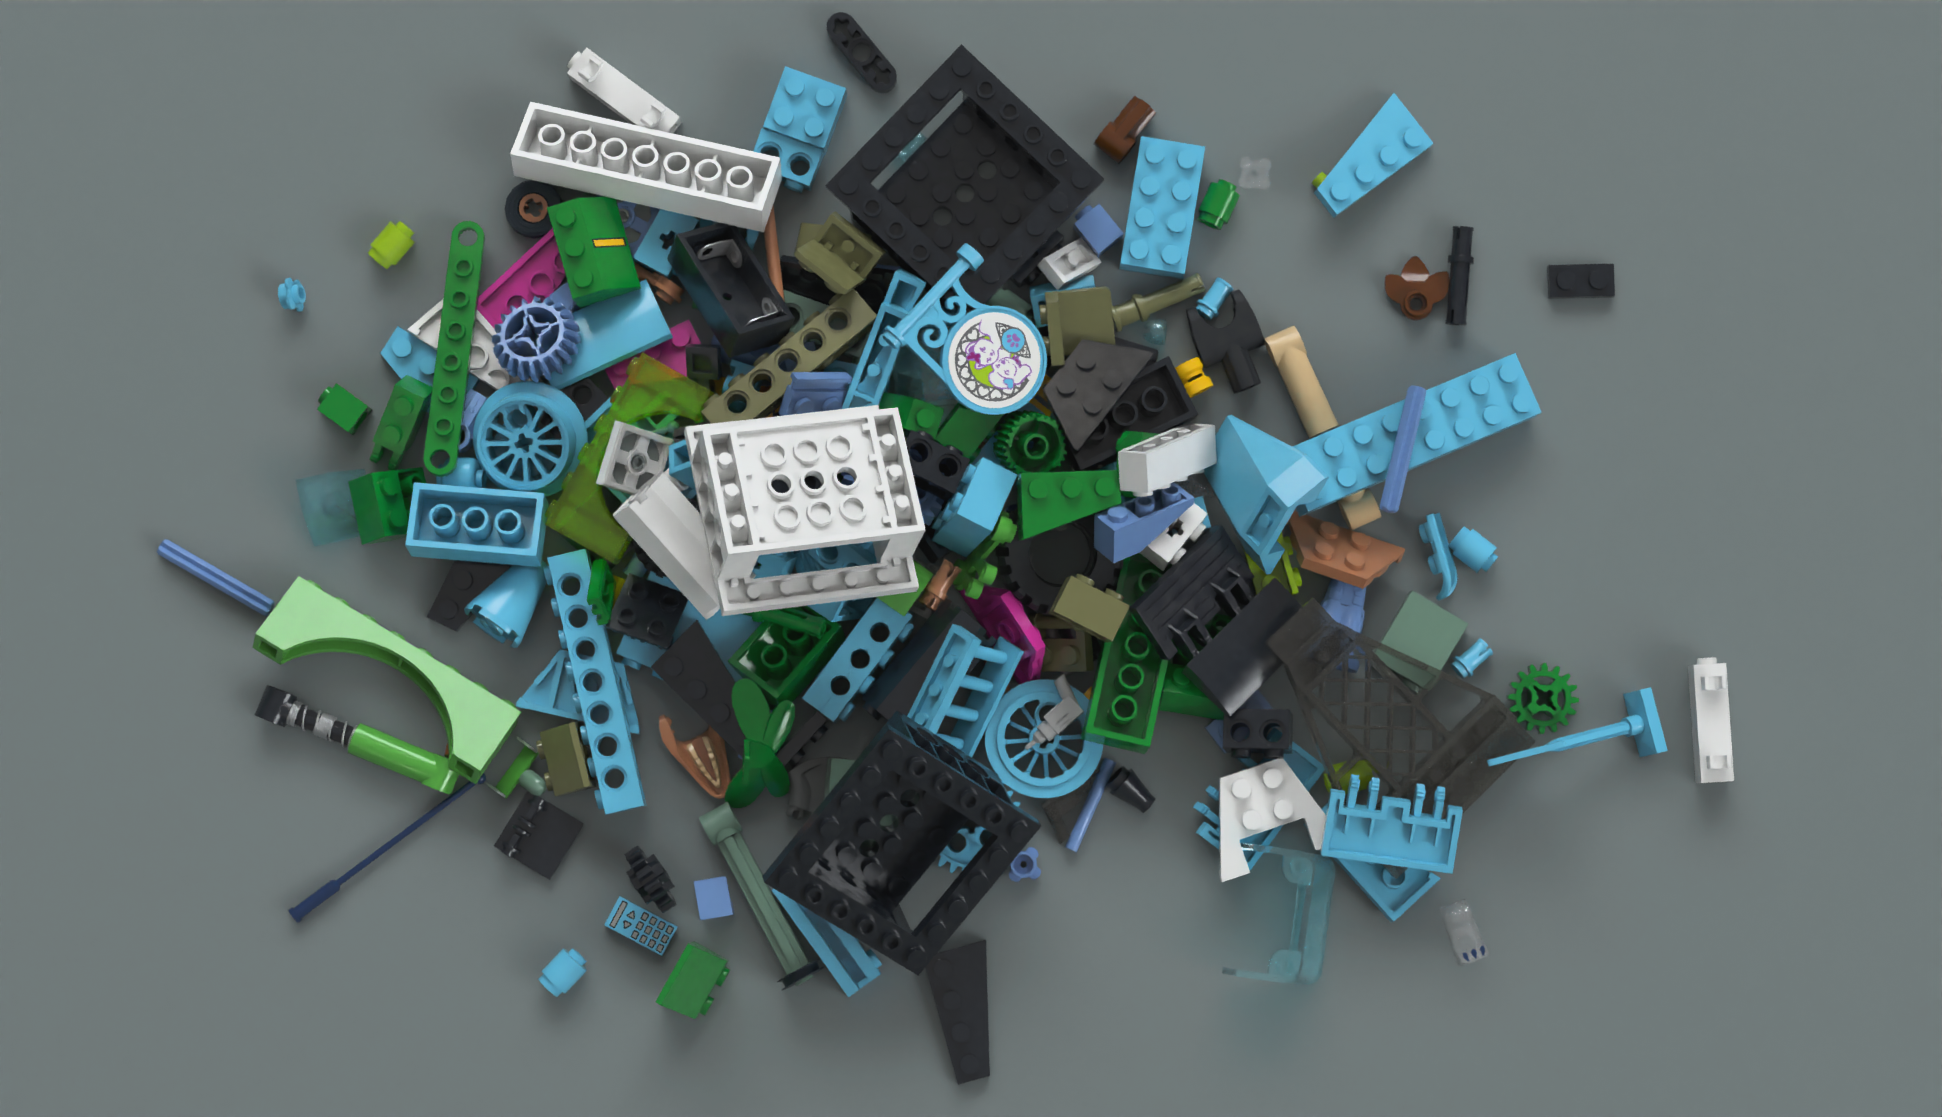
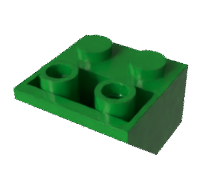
M423 467L373 472L348 481L362 545L406 538L414 482L426 483Z

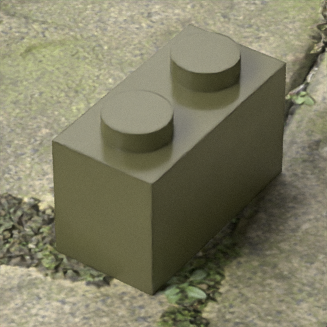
M1077 574L1076 577H1066L1049 614L1106 643L1112 642L1130 605L1122 602L1124 597L1115 591L1106 589L1104 593L1093 587L1095 582L1086 576Z

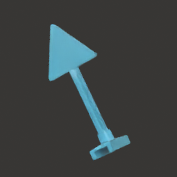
M1649 687L1623 694L1629 716L1622 718L1621 722L1560 737L1543 746L1487 760L1488 767L1544 752H1559L1621 735L1627 737L1634 736L1640 757L1668 751L1652 689Z

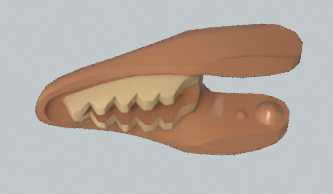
M664 714L659 716V729L662 741L670 753L706 792L714 798H724L730 783L724 739L708 725V729L701 735L691 740L679 741L674 735L675 731L671 729V718Z

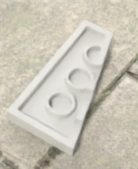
M443 299L407 329L410 334L436 351ZM477 310L469 373L496 391L508 384L523 381L520 380L518 375L513 378L498 363V359L493 353V347L495 346L492 343L491 337L497 333ZM531 377L527 379V381H533Z

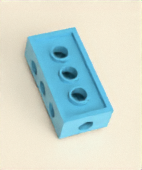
M876 598L802 699L835 724L839 719L845 722L856 708L852 703L859 693L864 695L876 681L872 677L876 669L881 667L884 670L894 657L895 652L891 650L898 640L904 643L915 627L911 624L913 615L907 612L905 616H902L883 601ZM878 626H884L890 631L889 637L883 642H876L871 638L872 631ZM860 652L870 656L869 664L862 669L855 668L852 665L854 655ZM841 678L847 679L850 682L849 691L844 695L834 694L832 689L834 682Z

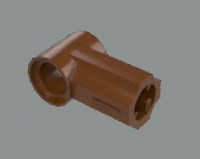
M1134 96L1115 121L1109 122L1095 140L1094 145L1120 164L1137 142L1136 138L1156 115V112L1145 101Z

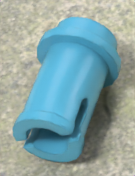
M1217 277L1203 299L1197 300L1198 306L1196 309L1198 314L1207 320L1217 317L1219 315V308L1230 292L1234 290L1232 286L1225 280Z
M1479 638L1460 657L1456 655L1453 658L1454 662L1451 663V667L1462 679L1466 676L1471 677L1473 675L1472 671L1489 656H1492L1493 651L1491 648L1486 649L1488 644Z

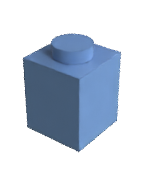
M1100 204L1094 208L1088 205L1075 216L1077 222L1074 223L1073 229L1080 238H1083L1098 258L1123 239L1124 233Z

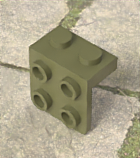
M835 211L828 217L814 239L799 247L794 256L799 260L802 268L821 277L827 288L835 293L845 295L866 281L886 251Z
M1108 287L1045 292L1046 304L1039 305L1041 325L1048 324L1049 336H1043L1042 338L1047 356H1051L1052 366L1065 365L1064 355H1071L1082 339L1115 345L1111 292Z

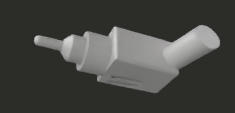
M1065 674L1054 681L1062 701L1044 715V721L1037 726L1038 730L1033 734V740L1025 746V750H1029L1036 743L1042 744L1046 740L1050 742L1083 714L1084 711L1079 706Z

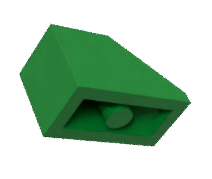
M884 392L879 404V410L898 407L904 436L911 430L915 432L923 431L930 434L935 440L945 410L944 408L917 398Z

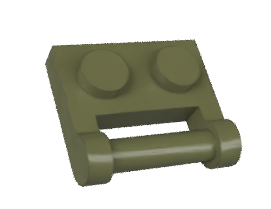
M1030 613L1027 616L1032 625L1040 631L1042 640L1046 645L1041 672H1087L1094 670L1092 635L1055 616H1044L1042 613ZM1046 629H1074L1076 631V638H1047Z

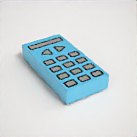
M619 896L604 924L606 927L663 956L678 926Z

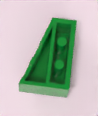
M958 402L940 425L936 438L933 441L943 446L949 445L963 452L964 457L970 459L969 465L981 452L978 446L985 438L989 440L996 432V429L999 428L1000 425L997 422L1004 414H981L966 408Z
M1119 470L1017 474L1019 541L1121 504Z

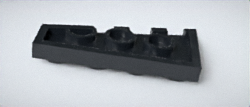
M782 255L780 265L783 290L829 305V301L837 293L827 288L824 280L816 273L808 272L802 268L796 257ZM874 268L866 281L854 289L876 315L881 303L884 302L896 270Z
M455 560L427 617L458 632L473 614L472 612L468 616L465 614L464 608L513 565Z
M696 620L651 668L743 758L744 739L746 738L737 722L731 698L735 680L727 670L714 645L710 642L700 622Z
M986 940L939 952L926 966L958 1085L990 1076Z

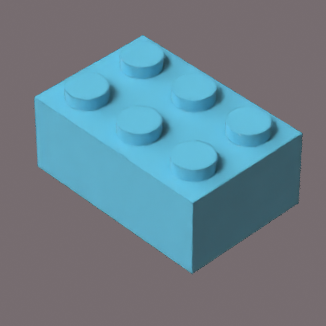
M984 457L975 465L969 464L955 494L948 500L943 511H940L939 515L935 517L931 528L935 529V533L931 540L967 557L993 531L1017 474Z

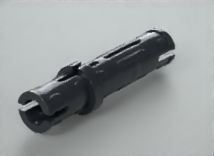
M1453 226L1451 255H1448V263H1451L1445 324L1467 325L1470 265L1474 264V257L1471 256L1474 228Z

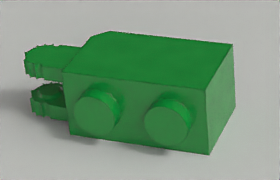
M408 375L395 384L372 441L375 442L369 459L370 461L377 464L381 460L385 448L394 451L389 460L388 469H398L405 452L413 445L430 405L431 386Z

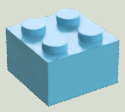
M785 66L763 128L823 149V153L826 155L847 98V89Z

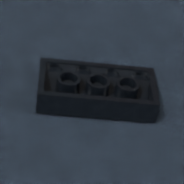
M1274 578L1186 665L1182 673L1230 718L1318 628L1298 601Z

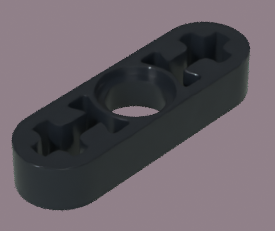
M844 12L833 14L827 22L829 38L872 90L878 93L891 91L897 82L895 68L851 15ZM837 21L841 24L849 23L847 31L852 38H854L856 33L860 35V37L853 39L847 48L843 45L848 43L844 34L841 32L838 34L834 33L836 30L835 22ZM859 44L867 45L871 49V56L866 61H858L852 55L853 49ZM876 58L880 59V62L876 63V67L880 72L885 73L888 71L890 73L888 75L889 83L886 85L883 82L878 84L874 82L877 77L872 68L868 72L863 70L870 67Z

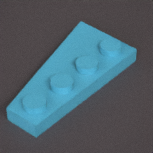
M1393 93L1315 190L1314 194L1331 216L1335 218L1430 148L1434 143L1396 94Z

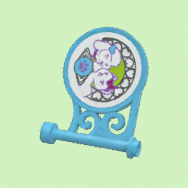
M964 243L956 252V256L959 258L957 262L894 329L887 325L884 328L885 333L882 337L894 349L906 345L946 385L951 395L966 408L989 415L1010 413L1027 404L1041 387L1047 368L1045 344L1036 326L1020 312L1008 307L982 304L965 292L959 282V278L968 268L975 271L984 262V259L972 246ZM950 287L956 296L948 297L944 303L948 310L954 309L953 303L957 304L958 311L954 316L946 314L940 305V298ZM966 305L974 310L966 313ZM944 322H946V323H953V322H954V324H953V325L950 327V329L948 330L947 327H946V324H945ZM927 324L935 326L938 329L939 335L936 340L932 341L929 336L933 333V329H926L921 335V340L928 348H938L941 346L940 366L922 349L917 340L918 331Z

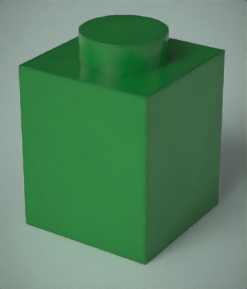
M337 383L333 388L327 387L318 399L320 406L317 410L352 435L355 434L372 411L370 407Z

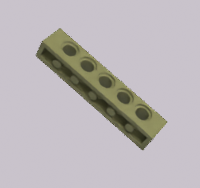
M854 289L845 295L837 293L829 301L828 304L830 306L822 313H819V311L814 312L804 321L805 327L796 334L790 332L778 343L780 347L772 354L766 352L761 355L753 364L755 368L746 375L740 373L734 377L728 384L729 389L722 395L714 394L702 406L704 408L701 411L702 420L706 424L766 418L781 405L786 387L791 385L792 382L791 372H822L871 331L877 316L876 313ZM837 318L847 322V326L842 330H834L829 324ZM810 339H817L822 343L820 349L816 351H809L804 345ZM790 359L795 361L797 366L794 370L785 372L779 368L782 361ZM760 380H767L772 384L770 390L763 393L756 391L754 385ZM734 401H742L747 405L746 409L741 413H733L728 408Z

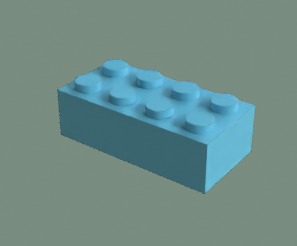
M1141 136L1119 269L1183 280L1205 146Z
M414 482L405 546L412 557L541 567L549 503L545 494L538 492Z

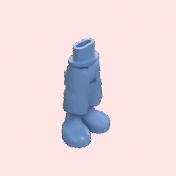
M1331 578L1325 598L1320 602L1314 623L1320 628L1318 636L1312 644L1300 649L1299 659L1319 665L1328 664L1334 630H1337L1340 633V637L1330 666L1344 672H1358L1360 664L1353 653V638L1362 634L1365 620L1363 607L1366 587L1362 589Z

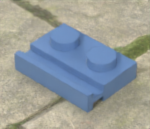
M791 372L792 382L791 385L786 387L778 413L780 416L842 409L848 393V383H851L853 378L847 372Z

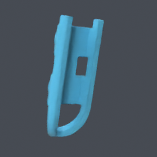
M1433 513L1425 516L1427 522L1419 525V533L1422 541L1425 544L1430 542L1434 554L1428 557L1431 572L1434 575L1442 573V589L1436 596L1437 600H1442L1454 591L1457 584V570L1451 549L1448 547L1449 542L1440 513Z

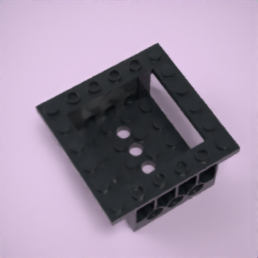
M961 44L825 186L850 210L851 220L864 233L872 235L871 239L885 250L886 254L902 269L913 273V275L926 282L924 289L927 292L957 262L959 258L956 256V252L962 245L967 243L983 257L984 262L975 271L968 268L959 278V282L969 296L986 305L1101 185L1104 178ZM959 91H962L963 102L877 190L871 184L872 181ZM984 162L994 164L997 169L996 175L991 179H984L978 174V167ZM967 185L974 190L975 194L971 201L961 202L956 198L955 193L960 186ZM941 208L949 210L952 214L951 222L944 226L938 225L933 219L934 213ZM951 287L940 298V305L945 306L944 302L948 297L956 296ZM953 303L954 309L958 311L957 304ZM966 305V313L974 310Z
M896 710L764 873L762 878L764 883L919 976L1036 834L1041 824L1038 819L1013 804L997 773ZM910 789L916 791L913 799L909 801L900 800V796L904 791ZM890 814L896 816L895 821L891 825H880V821L884 816ZM971 819L993 833L918 926L911 930L899 903L966 821ZM871 839L876 841L875 846L868 851L859 849L861 843L865 840Z

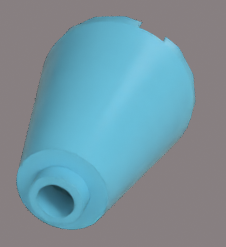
M543 560L541 567L513 565L464 608L465 614L468 616L472 612L476 616L473 623L501 643H504L506 639L513 641L510 647L517 648L524 637L547 583L544 566L548 565Z

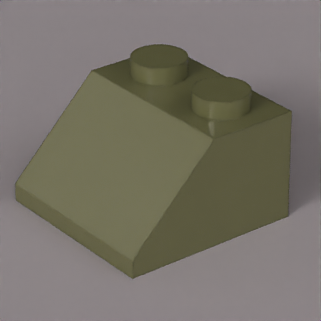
M577 722L567 723L539 732L541 740L536 741L539 757L541 760L546 759L549 769L548 772H544L548 791L554 790V794L557 797L596 787L595 779L591 777L587 758H589L586 745L583 744L580 732L581 724Z

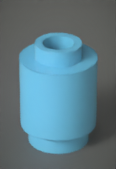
M1465 526L1448 545L1454 551L1453 555L1476 573L1480 569L1487 572L1498 558L1494 554L1497 549L1495 545L1474 529L1470 531Z
M563 948L542 970L543 975L538 980L548 991L558 997L562 992L566 993L587 971L583 965L587 961L574 948L569 952Z

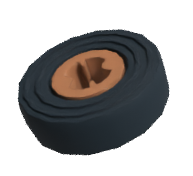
M534 180L524 181L514 187L507 196L505 204L506 219L513 230L524 237L534 239L543 237L552 229L547 207L562 203V199L555 188L548 183ZM534 201L537 205H543V210L539 209L540 215L537 217L525 212L526 208H530L528 203Z

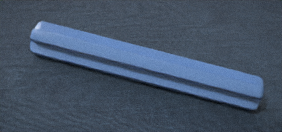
M1411 385L1408 388L1380 502V509L1388 513L1397 512L1400 506L1426 396V389L1419 386Z
M164 539L158 547V555L258 613L268 616L274 608L275 602L170 540Z

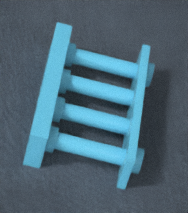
M952 624L907 717L972 757L1024 651L1000 636L993 649L981 646L982 640L962 626ZM973 658L987 661L979 678L966 675ZM959 687L972 690L964 707L951 704ZM945 716L958 719L950 736L937 733Z

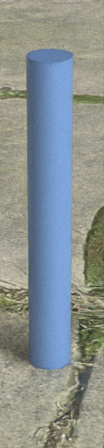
M1104 758L1065 848L1074 852L1078 851L1116 762Z

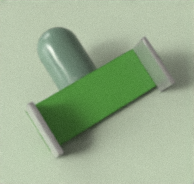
M517 736V739L525 745L496 787L486 781L484 783L506 799L518 782L530 794L540 796L547 789L546 782L536 772L528 770L539 753Z

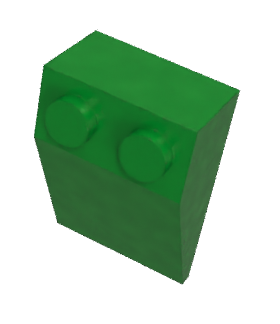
M695 941L688 943L655 1002L693 1019H696L699 1013L705 1016L714 1001V998L709 995L715 984L721 987L730 972V969L725 967L729 960Z

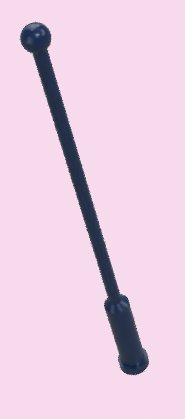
M483 773L476 784H483L486 781L485 773ZM469 781L339 879L330 880L294 908L291 907L288 910L291 916L299 923L305 915L338 892L340 885L476 784Z

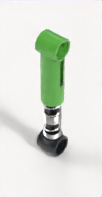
M270 685L266 686L255 716L285 727L287 724L293 727L298 725L302 727L303 731H312L316 737L328 739L330 742L337 741L341 743L343 748H348V753L407 776L440 792L452 794L459 774L448 768L449 758L424 750L362 723L352 727L347 725V721L345 723L337 720V717L326 712L320 714L321 710L316 712L308 709V705L303 707V703L298 702L295 695Z

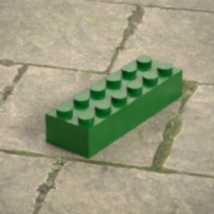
M1140 553L1123 559V568L1119 569L1117 575L1119 580L1115 587H1113V591L1124 597L1122 602L1131 606L1173 565L1170 563L1162 571ZM1129 609L1113 641L1108 643L1102 641L1081 740L1145 754L1151 745L1168 660L1160 658Z

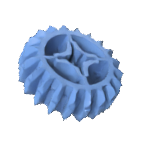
M534 296L532 303L528 304L526 300L522 299V306L516 308L510 305L511 313L509 315L501 314L503 323L494 325V330L497 334L491 336L492 343L495 346L493 347V353L498 359L500 366L507 370L513 378L518 375L520 380L526 382L531 377L533 381L538 383L540 377L544 375L546 379L551 380L552 372L556 371L562 374L563 369L561 366L563 364L572 365V359L569 355L578 354L576 344L581 343L580 335L578 334L579 325L574 320L572 312L565 309L564 305L559 301L554 304L553 300L547 297L541 302L540 298Z

